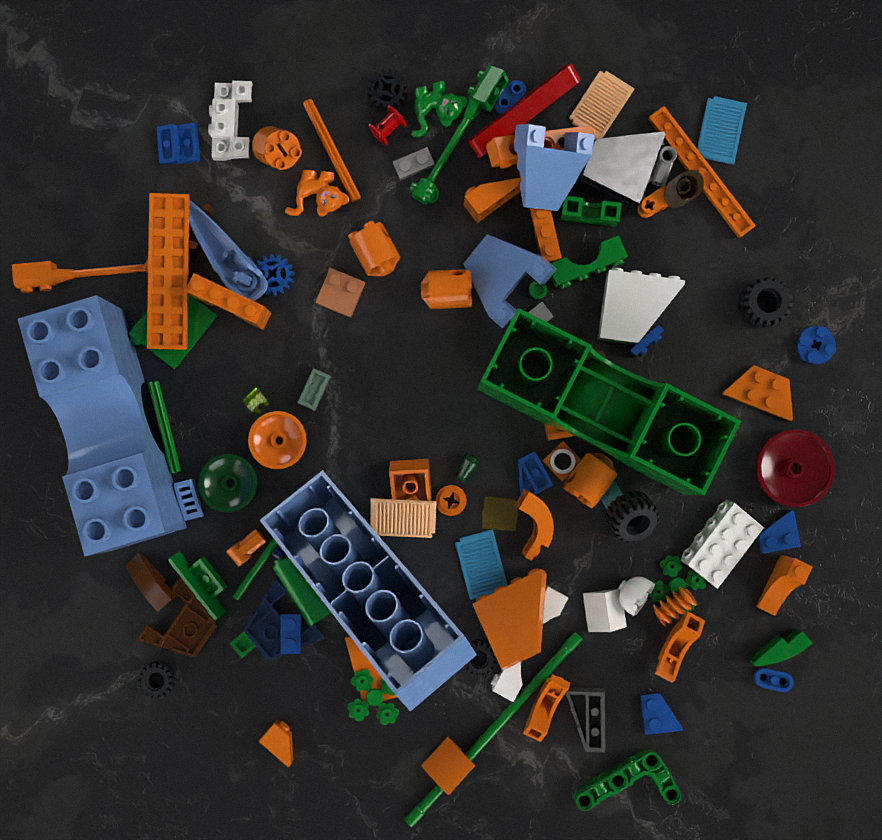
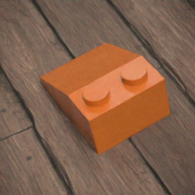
M521 178L481 184L476 188L475 186L471 187L465 193V208L474 220L479 223L521 192Z
M429 459L390 461L389 477L392 499L432 501Z

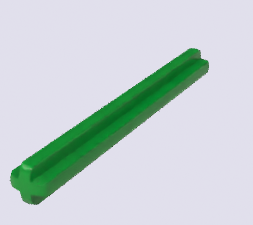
M152 381L148 383L169 471L171 474L181 471L160 384L158 381Z

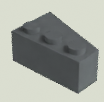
M569 687L566 696L585 752H605V688Z

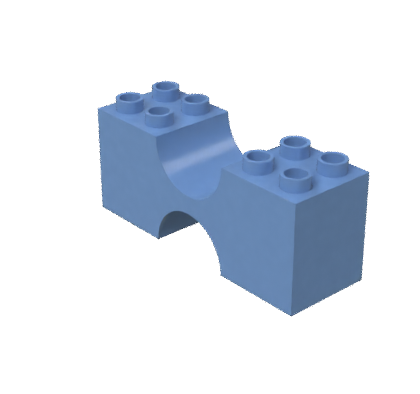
M96 295L19 318L18 323L39 397L44 399L53 410L65 438L68 452V471L62 478L84 556L113 551L186 529L187 526L175 493L174 481L169 471L166 455L158 448L144 413L141 385L145 381L134 343L129 340L131 337L128 334L130 329L124 310Z

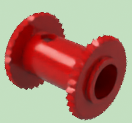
M387 106L389 114L376 126L368 125L373 136L384 145L388 144L386 137L399 125L407 126L403 116L392 106Z

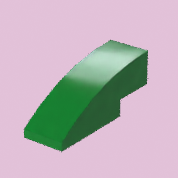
M796 629L785 639L777 635L748 661L755 666L774 664L795 656L813 643L803 631Z

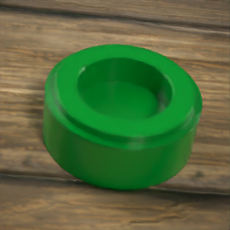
M533 281L528 288L529 296L534 300L543 299L547 294V285Z

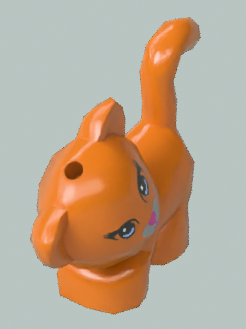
M303 170L301 180L297 186L296 209L287 207L285 213L290 216H298L304 210L303 198L316 194L317 213L320 217H323L328 212L336 211L342 205L349 203V197L341 192L338 187L328 184L334 181V173L321 171L320 177H317L315 171Z

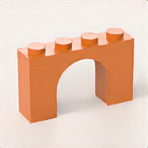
M193 273L185 290L194 298L208 305L218 306L261 330H264L271 315V312L265 306Z

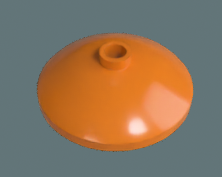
M273 411L262 415L254 422L249 432L248 444L251 454L261 465L271 469H284L292 466L302 457L306 448L307 437L303 425L296 417L286 412ZM278 437H281L283 439V442L281 444H277L276 439Z

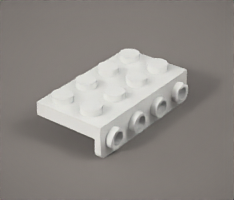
M725 500L718 506L713 517L708 519L703 530L695 536L691 546L683 552L681 561L718 589L764 527L737 504Z

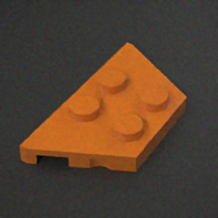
M755 365L751 366L731 386L722 392L724 396L789 422L793 420L790 380Z

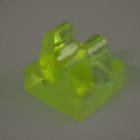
M255 388L243 400L245 405L256 413H261V410L258 408L260 403H264L266 406L269 405L265 396L258 388Z

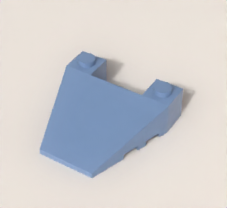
M518 124L515 131L514 149L518 155L519 163H517V169L520 170L521 175L520 189L523 207L558 211L592 156L595 135L565 132L563 150L543 148L546 127Z
M489 234L484 237L463 263L465 268L471 272V281L488 316L501 328L509 327L517 311L505 299L528 273L539 284H545L557 270L544 257Z

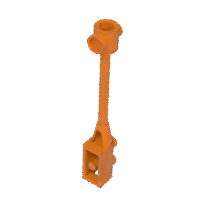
M148 258L145 264L82 270L57 269V265L51 261L12 264L14 285L17 289H21L22 293L33 292V287H40V291H50L52 286L79 277L145 271L148 274Z

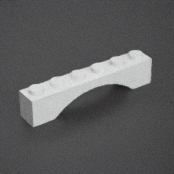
M547 585L543 624L559 616L568 600L567 596ZM521 662L508 669H501L499 675L495 674L491 681L493 685L492 690L514 702L523 685Z

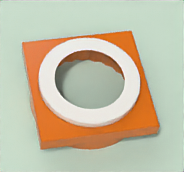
M562 441L542 461L563 481L572 473L581 459ZM559 453H566L571 457V465L566 470H560L555 466L554 459Z

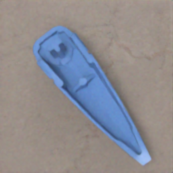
M190 200L189 224L214 271L218 273L229 290L252 301H256L268 288L266 278L249 256L247 257L233 240Z

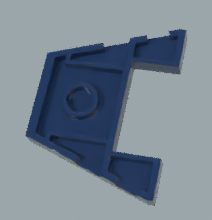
M278 578L273 581L259 607L243 630L268 661L284 655L281 654V614L273 604L284 596L287 590ZM316 624L311 625L301 633V647L325 637Z

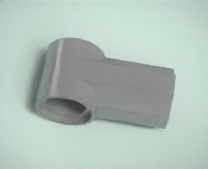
M666 146L658 153L657 162L651 173L650 182L652 184L665 186L673 162L677 157V152L673 147ZM668 153L670 161L664 160L662 154Z

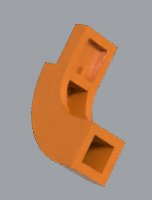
M524 489L515 506L529 514L533 520L532 535L521 552L525 558L532 561L534 557L538 556L541 544L547 548L549 547L553 537L554 524L552 515L545 503L535 494Z
M690 612L685 613L679 619L658 656L659 662L654 674L671 683L675 681L683 657L691 644L700 637L705 620Z
M553 674L550 678L546 679L530 711L524 728V735L539 742L543 740L548 733L555 709L568 691L570 682Z

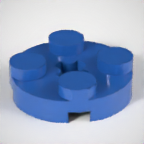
M812 326L799 334L795 348L801 360L817 365L828 361L835 354L836 343L834 336L826 327ZM813 340L819 342V350L816 348L812 349Z

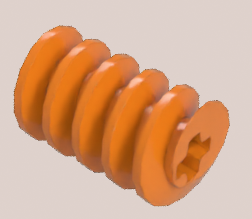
M679 587L680 594L673 591V598H670L668 595L665 596L666 603L659 600L661 607H658L656 604L653 605L657 618L665 627L666 622H673L672 617L674 619L679 618L678 613L683 615L685 614V609L691 610V604L694 606L698 605L688 589L684 590Z

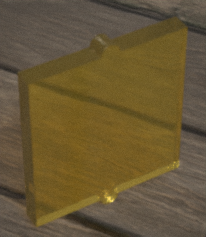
M485 497L484 510H482V528L516 531V520L519 514H517L518 507L515 504L518 500Z

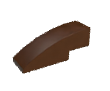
M141 552L126 565L133 581L157 612L162 610L176 597L175 593L164 583L166 579Z

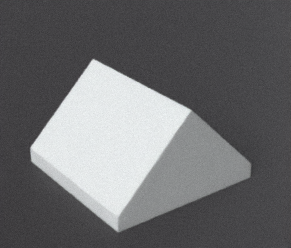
M618 588L583 593L588 632H612L627 627L625 611L619 602L621 591Z

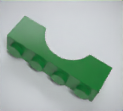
M619 235L601 242L598 246L597 259L588 265L574 264L566 257L551 263L557 269L550 277L555 289L558 287L561 289L567 288L575 280H578V282L584 281L589 278L588 275L594 272L596 275L607 271L606 268L611 265L615 268L624 264L623 260L628 255Z

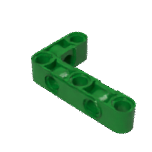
M645 748L578 788L574 793V800L580 810H590L609 796H614L631 786L634 781L644 775L650 777L654 786L668 804H677L681 799V793L659 755L654 749ZM649 755H654V761L647 763L646 758ZM616 775L621 776V780L618 783L612 782L613 777ZM674 789V794L670 797H667V791ZM581 796H588V800L586 802H579V798Z

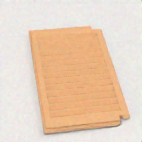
M599 71L569 119L573 120L572 124L576 127L592 125L596 139L603 138L635 89L608 71L605 73Z
M371 498L370 526L378 536L432 538L431 533H435L436 501Z

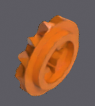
M454 485L443 487L436 496L437 508L441 513L448 516H455L461 513L466 506L464 491ZM452 492H454V499L457 500L459 504L453 503L452 506H450V509H448V502L445 501L443 497L450 498Z

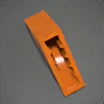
M780 555L756 607L775 616L786 597L796 587L805 584L813 567L796 558Z

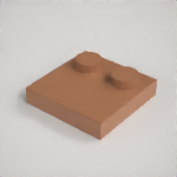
M330 268L315 303L351 318L366 283Z

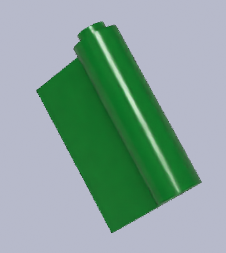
M188 293L187 350H149L173 369H176L217 315ZM147 310L128 333L131 336L129 340L137 346L141 343L147 347Z
M282 556L274 561L275 566L272 568L308 626L315 624L331 613L289 557L285 559Z

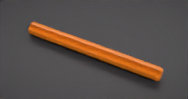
M312 99L304 101V108L351 201L359 200L361 196Z

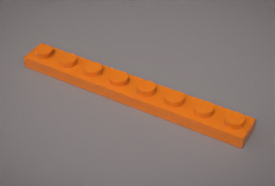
M665 106L649 116L648 120L656 131L666 133L663 140L668 146L676 150L677 158L687 171L696 170L702 175L704 179L702 191L736 236L741 238L756 225Z

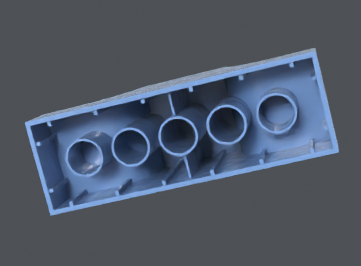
M323 470L260 520L409 711L413 710L477 655L462 632Z

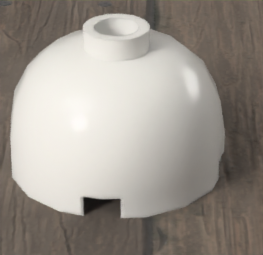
M639 576L632 577L628 581L624 580L618 588L621 591L619 602L622 608L632 616L637 614L648 600V594L652 593L655 584Z

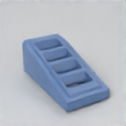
M195 479L174 483L175 493L184 521L204 516ZM190 486V490L182 492L181 488ZM192 493L193 497L184 499V495ZM191 501H194V502H195V505H191V506H187V507H186V505H185V503H187V502H191ZM197 509L195 513H187V510Z

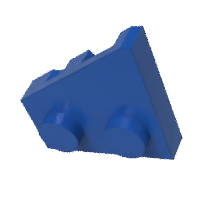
M536 451L518 460L520 496L524 489L536 495L554 485Z
M788 510L784 516L775 520L767 529L759 533L758 539L762 554L801 547L794 510Z
M659 692L640 694L645 735L683 731L682 726Z

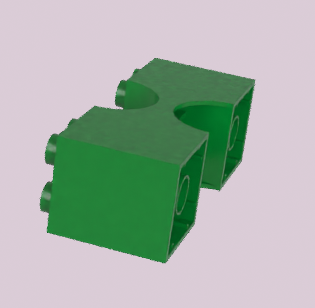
M519 308L477 389L544 424L554 426L589 442L611 455L614 460L685 495H705L741 423V420L667 383H658L645 379L615 365L599 355L589 343Z

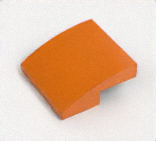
M447 736L421 766L449 796L475 767V764Z

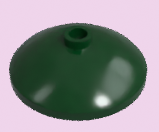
M223 454L212 458L205 464L199 476V491L202 498L210 507L221 512H234L244 508L251 502L257 490V476L254 468L247 460L238 455ZM230 479L234 482L231 487L227 484Z

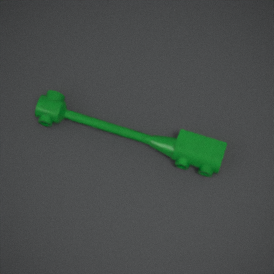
M489 65L486 70L479 71L477 75L479 82L476 87L472 85L468 89L469 102L463 120L428 178H421L419 182L415 181L410 186L411 196L420 203L427 205L428 202L434 203L438 199L439 190L434 183L435 179L468 124L482 109L489 112L493 109L509 82L504 70Z

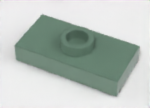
M313 368L297 403L316 411L331 376Z

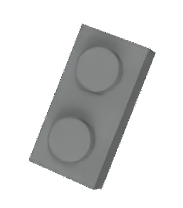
M427 147L393 161L400 181L435 166Z

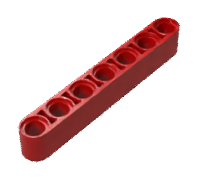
M572 63L562 67L468 140L478 158L488 153L486 144L493 138L510 136L516 131V125L526 124L581 81Z

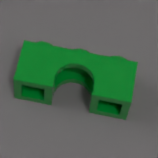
M567 196L561 205L560 220L616 227L620 221L622 203L610 201L588 203L583 201V198Z

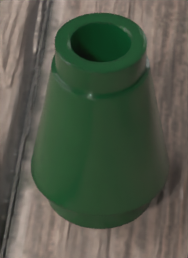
M466 452L465 456L461 458L455 477L462 482H466L479 466L478 462L480 459Z

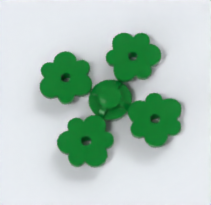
M667 555L665 560L660 562V567L663 569L664 575L669 574V576L674 578L669 581V587L663 584L661 580H658L656 583L653 582L655 587L648 596L657 603L661 599H666L665 596H667L666 594L669 592V589L677 594H680L678 588L681 587L685 590L686 585L691 586L693 590L703 589L706 587L705 579L694 570L688 571V577L685 581L681 577H676L678 571L682 570L681 560L677 556ZM691 604L692 609H691V610L685 609V613H687V612H689V611H692L695 606Z
M363 669L361 672L356 671L355 677L351 679V684L356 686L357 691L364 690L368 692L366 700L361 701L359 698H356L354 702L348 704L349 717H355L356 721L361 722L364 716L369 715V704L372 706L379 705V711L376 713V716L380 718V723L382 725H387L389 722L395 723L399 710L394 708L393 703H382L384 699L383 693H389L391 696H394V692L383 678L381 679V690L377 688L371 689V683L374 681V678L370 676V671L367 669Z

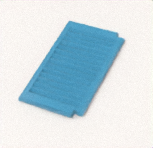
M716 96L713 99H707L697 146L704 159L734 165L747 103Z
M493 529L462 537L460 542H455L470 600L476 598L477 602L478 597L485 594L491 595L497 587L508 586Z

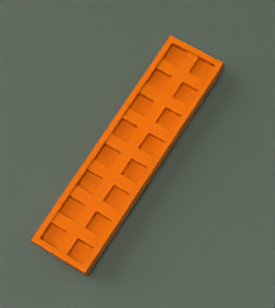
M149 193L147 349L187 350L188 292L185 290L189 281V194Z

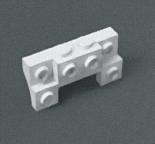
M252 81L215 83L214 99L212 105L209 106V115L212 117V123L208 126V133L212 137L213 160L226 161L237 158H249L250 138L237 137L238 103L252 102Z

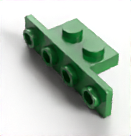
M181 552L168 559L172 568L176 570L214 620H217L227 612L216 596L228 586L204 556L192 566Z

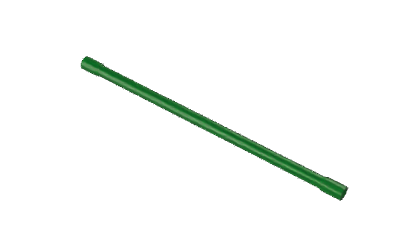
M575 631L518 694L514 702L508 705L468 749L465 755L471 761L564 658L579 645L583 639ZM438 784L404 818L410 827H413L421 819L426 810L444 792Z

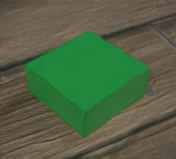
M242 632L229 643L241 658L256 647L245 632Z

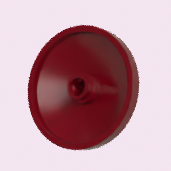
M787 430L773 435L763 444L757 455L755 470L761 489L770 499L784 506L803 507L817 502L828 492L834 479L835 463L830 449L818 436L804 430Z

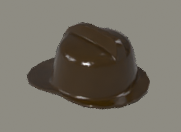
M688 170L677 174L665 188L664 198L667 205L672 208H680L698 197L704 187L702 175L696 170Z

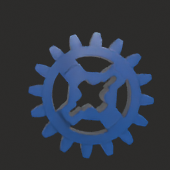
M270 254V259L263 256L264 261L258 260L257 263L259 264V270L261 272L264 271L268 282L266 295L273 292V295L277 296L278 291L284 294V288L290 289L288 283H294V280L290 278V276L295 275L293 271H290L293 266L291 264L287 265L288 260L286 258L282 260L281 255L275 258L273 254ZM276 263L274 266H268V264ZM284 269H285V271H286L285 280L283 279V276H282V273L284 272ZM272 272H273V273H276V274H277V277H276V278L271 277L270 274H271ZM273 284H279L277 287H271Z

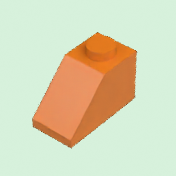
M276 720L259 742L289 767L293 761L292 732L284 721Z

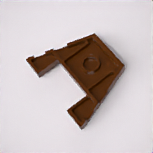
M180 577L171 589L176 596L186 602L179 615L165 635L148 624L137 640L195 658L218 626V623L208 614L205 607Z

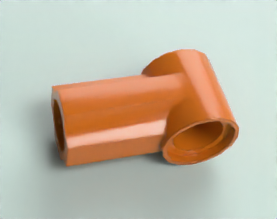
M255 529L241 542L239 541L234 544L226 553L239 567L267 541L261 532Z

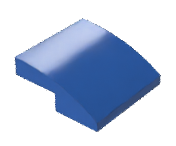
M193 122L178 126L169 124L157 127L159 164L174 165L200 162L198 124Z

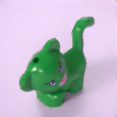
M444 81L433 83V91L428 92L426 86L416 88L414 111L421 129L413 130L411 136L419 138L426 135L429 127L424 116L433 108L436 109L441 124L446 128L449 127L452 121L460 115L462 109L468 105V100L453 93L443 95L442 93L445 92Z

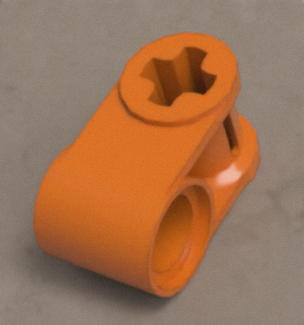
M666 185L644 198L638 205L637 212L641 217H651L669 207L664 198Z

